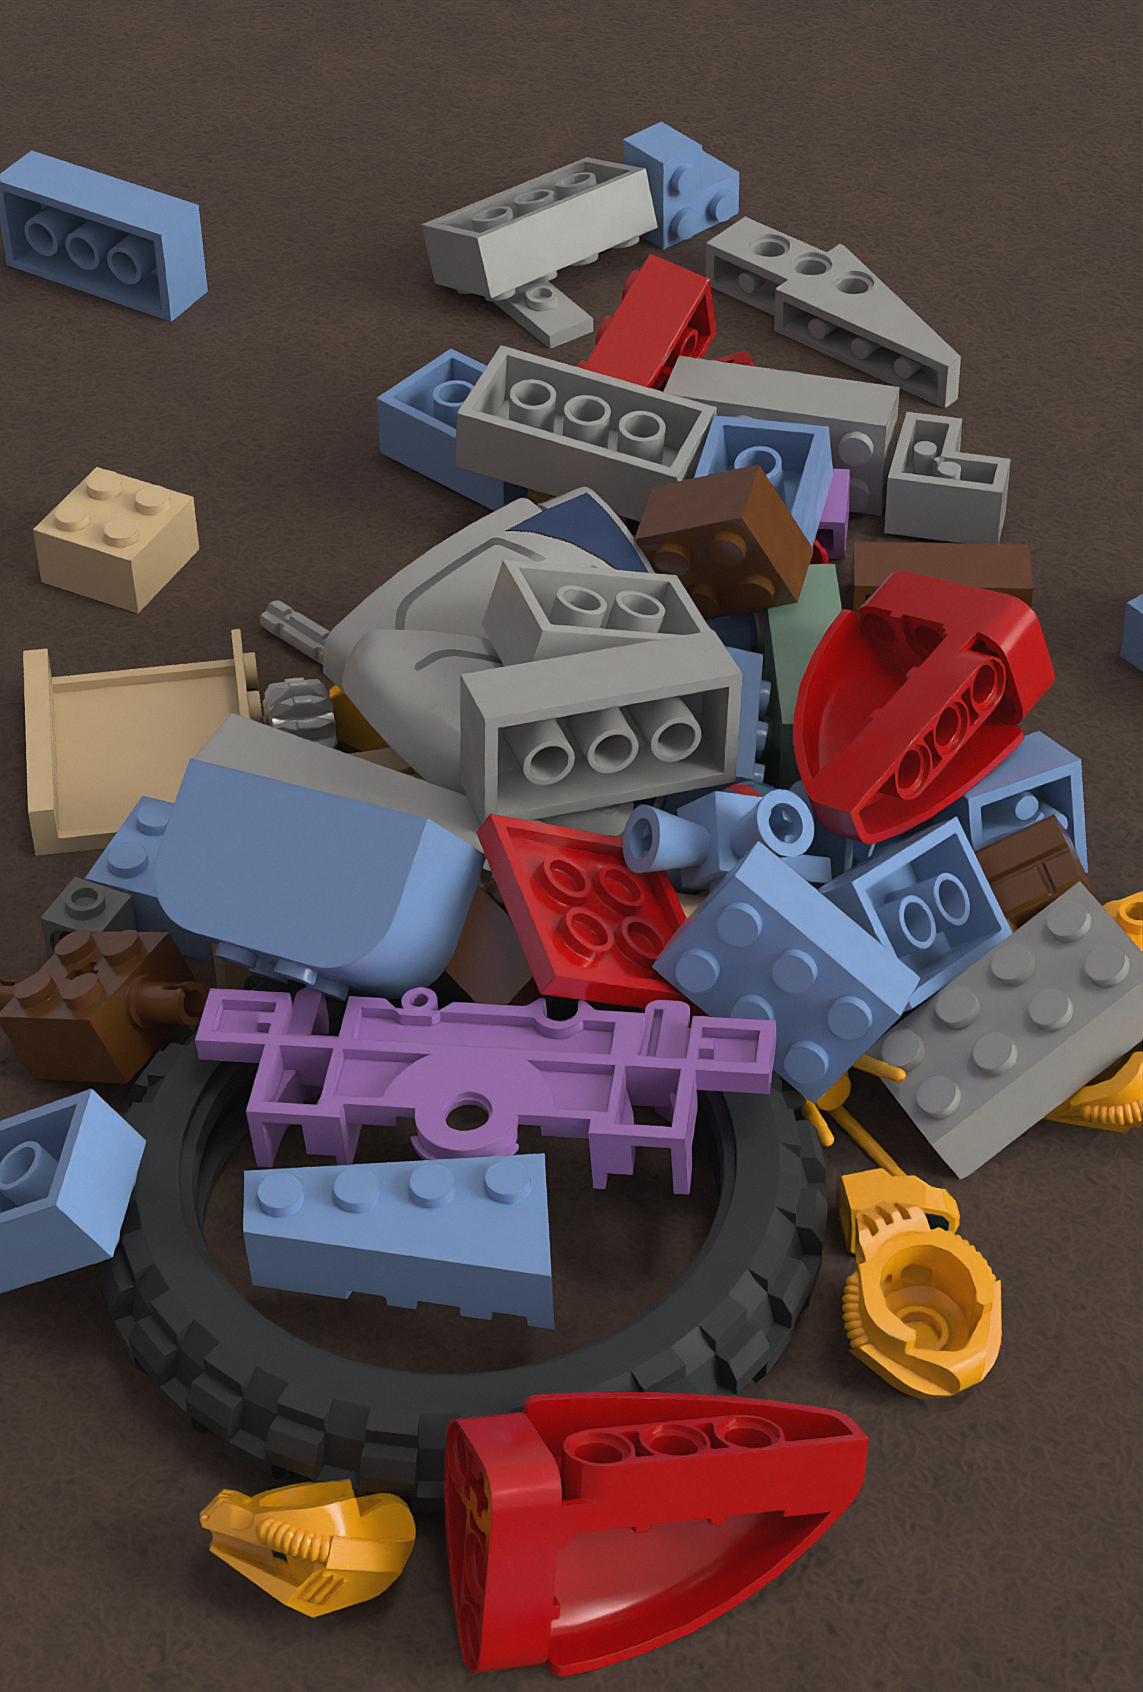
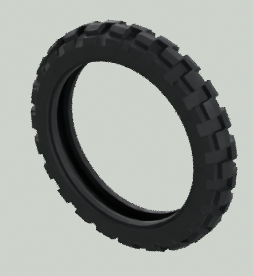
M445 970L431 985L426 987L436 994L439 1010L453 1002L475 1003ZM256 975L248 977L244 983V990L290 993L292 1007L297 992L306 988V984L290 979L287 985ZM351 990L348 992L346 1001L325 996L329 1017L328 1036H338L340 1033L349 996H372ZM557 996L546 1008L547 1018L554 1021L571 1019L578 1011L580 999ZM402 998L386 999L395 1008H402ZM584 1000L594 1010L645 1014V1009ZM690 1015L689 1028H691L693 1015ZM183 1025L177 1033L179 1044L170 1043L164 1052L161 1050L157 1052L127 1093L129 1108L126 1114L118 1113L146 1140V1144L113 1258L97 1263L102 1296L107 1301L112 1315L114 1330L135 1368L146 1375H150L157 1385L158 1397L192 1429L201 1434H205L210 1429L217 1436L224 1439L227 1453L279 1480L282 1476L291 1479L294 1473L311 1478L312 1483L350 1479L355 1497L377 1493H390L411 1497L412 1510L414 1512L445 1513V1445L447 1427L452 1419L523 1412L524 1401L534 1394L664 1392L740 1397L741 1389L750 1380L757 1383L769 1373L793 1339L794 1324L798 1315L810 1304L822 1266L828 1202L826 1201V1165L821 1142L815 1126L808 1119L805 1120L801 1113V1108L806 1105L805 1097L773 1070L770 1094L697 1090L698 1108L693 1141L706 1161L714 1180L718 1198L717 1213L703 1246L681 1278L656 1303L634 1320L604 1338L573 1352L536 1364L501 1371L471 1374H422L384 1369L331 1354L292 1336L265 1318L242 1298L222 1274L210 1254L203 1236L207 1205L214 1184L225 1162L241 1139L250 1130L246 1110L260 1063L199 1060L195 1043L199 1025Z

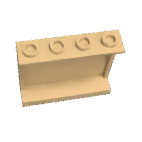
M240 629L231 630L234 659L52 677L48 649L23 651L28 814L36 856L106 848L142 796L175 803L190 758L195 757L231 713L263 724L259 690L247 692V689L259 688L255 652L243 653Z

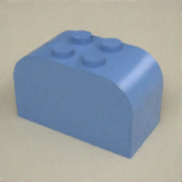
M190 758L157 852L154 866V885L163 910L173 922L217 944L214 956L247 967L248 972L285 985H287L290 979L306 984V988L323 992L325 996L340 1001H346L349 990L376 998L400 999L407 991L413 988H426L431 985L449 964L457 947L486 856L429 818Z

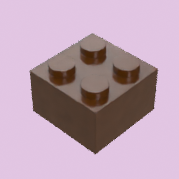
M759 464L652 487L634 539L658 574L677 575L704 620L798 603L814 550Z

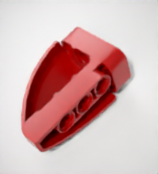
M895 571L858 609L857 614L847 609H843L838 614L811 656L800 682L793 725V745L797 767L813 812L828 832L868 845L904 833L933 817L963 796L1023 742V730L1021 727L1016 726V724L1026 717L1055 681L1054 669L1045 638L1034 611L1019 598L1008 594L908 571Z
M664 1392L534 1394L524 1401L523 1412L450 1420L446 1433L444 1466L446 1542L454 1613L460 1648L466 1668L470 1673L543 1665L545 1663L553 1675L560 1677L597 1670L645 1654L693 1633L736 1607L778 1577L810 1548L853 1503L864 1483L869 1438L849 1416L832 1409L764 1399Z

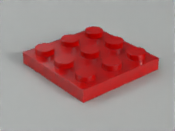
M490 814L476 831V834L540 994L643 1009L650 1002L656 1000L682 1001L689 1005L690 1015L709 1016L652 968L676 930L687 919L666 870L645 873L631 871L624 859L622 837Z

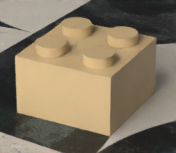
M98 467L33 529L41 582L135 613H139L199 550L194 499L192 496Z

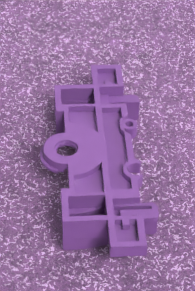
M417 987L407 991L401 1000L402 1008H395L385 998L349 996L338 1036H328L329 1017L323 992L309 988L301 989L297 992L292 1007L291 995L286 992L210 988L195 1038L199 1060L260 1063L246 1110L258 1167H273L280 1142L289 1124L302 1125L307 1154L336 1156L337 1165L353 1164L362 1124L397 1126L400 1117L415 1118L417 1136L410 1138L413 1148L423 1160L514 1155L519 1149L518 1144L515 1143L518 1138V1125L541 1126L542 1136L589 1139L594 1189H605L608 1173L632 1175L636 1146L671 1148L674 1194L689 1195L691 1184V1148L698 1108L697 1090L770 1094L777 1041L775 1020L693 1016L692 1025L689 1028L690 1007L682 1001H652L646 1006L644 1014L594 1010L586 1001L580 1000L576 1015L566 1021H554L547 1018L546 1000L544 998H539L527 1006L453 1002L439 1010L436 994L431 989ZM322 1093L316 1105L303 1104L308 1098ZM462 1105L479 1106L486 1110L489 1115L488 1121L474 1130H455L446 1124L448 1114L453 1109ZM631 1105L653 1106L658 1115L665 1117L670 1122L671 1127L634 1125Z

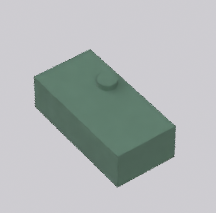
M809 564L798 603L760 610L758 653L763 654L761 680L771 682V690L764 718H758V721L768 723L763 752H769L773 787L778 790L788 791L793 784L802 780L797 767L793 745L794 710L799 685L811 656L828 627L842 611L835 564Z

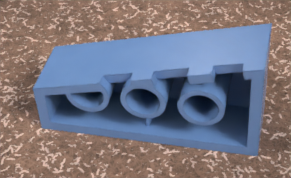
M544 1153L244 1171L243 1234L252 1285L347 1299L352 1291L385 1297L387 1305L416 1309L418 1301L460 1307L461 1316L491 1320L493 1312L527 1317L528 1326L555 1330Z

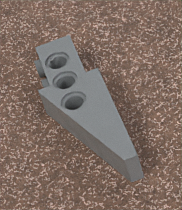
M743 217L706 243V278L710 279L711 287L774 315V331L887 383L900 387L944 409L958 399L961 356L844 245L838 244L830 251L825 252L747 217Z

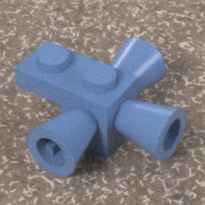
M774 790L764 797L714 791L678 808V816L649 805H640L633 810L625 825L623 855L629 869L635 873L666 870L675 892L697 895L702 890H709L710 894L758 841L816 890L832 881L830 858L803 854L812 843L814 822L805 802L799 796L787 790Z

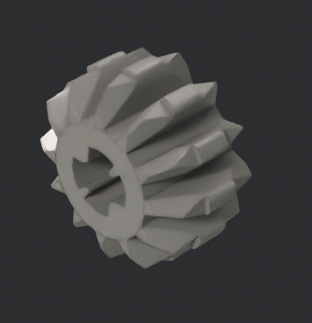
M303 677L284 679V682L269 684L263 700V721L265 725L336 749L338 742L335 731L336 722L333 715V703L330 701L329 690L319 679L304 680Z

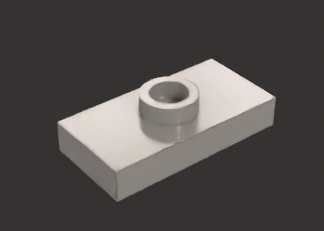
M549 281L542 283L528 282L515 288L516 293L513 296L504 300L493 301L549 349L593 332V317Z

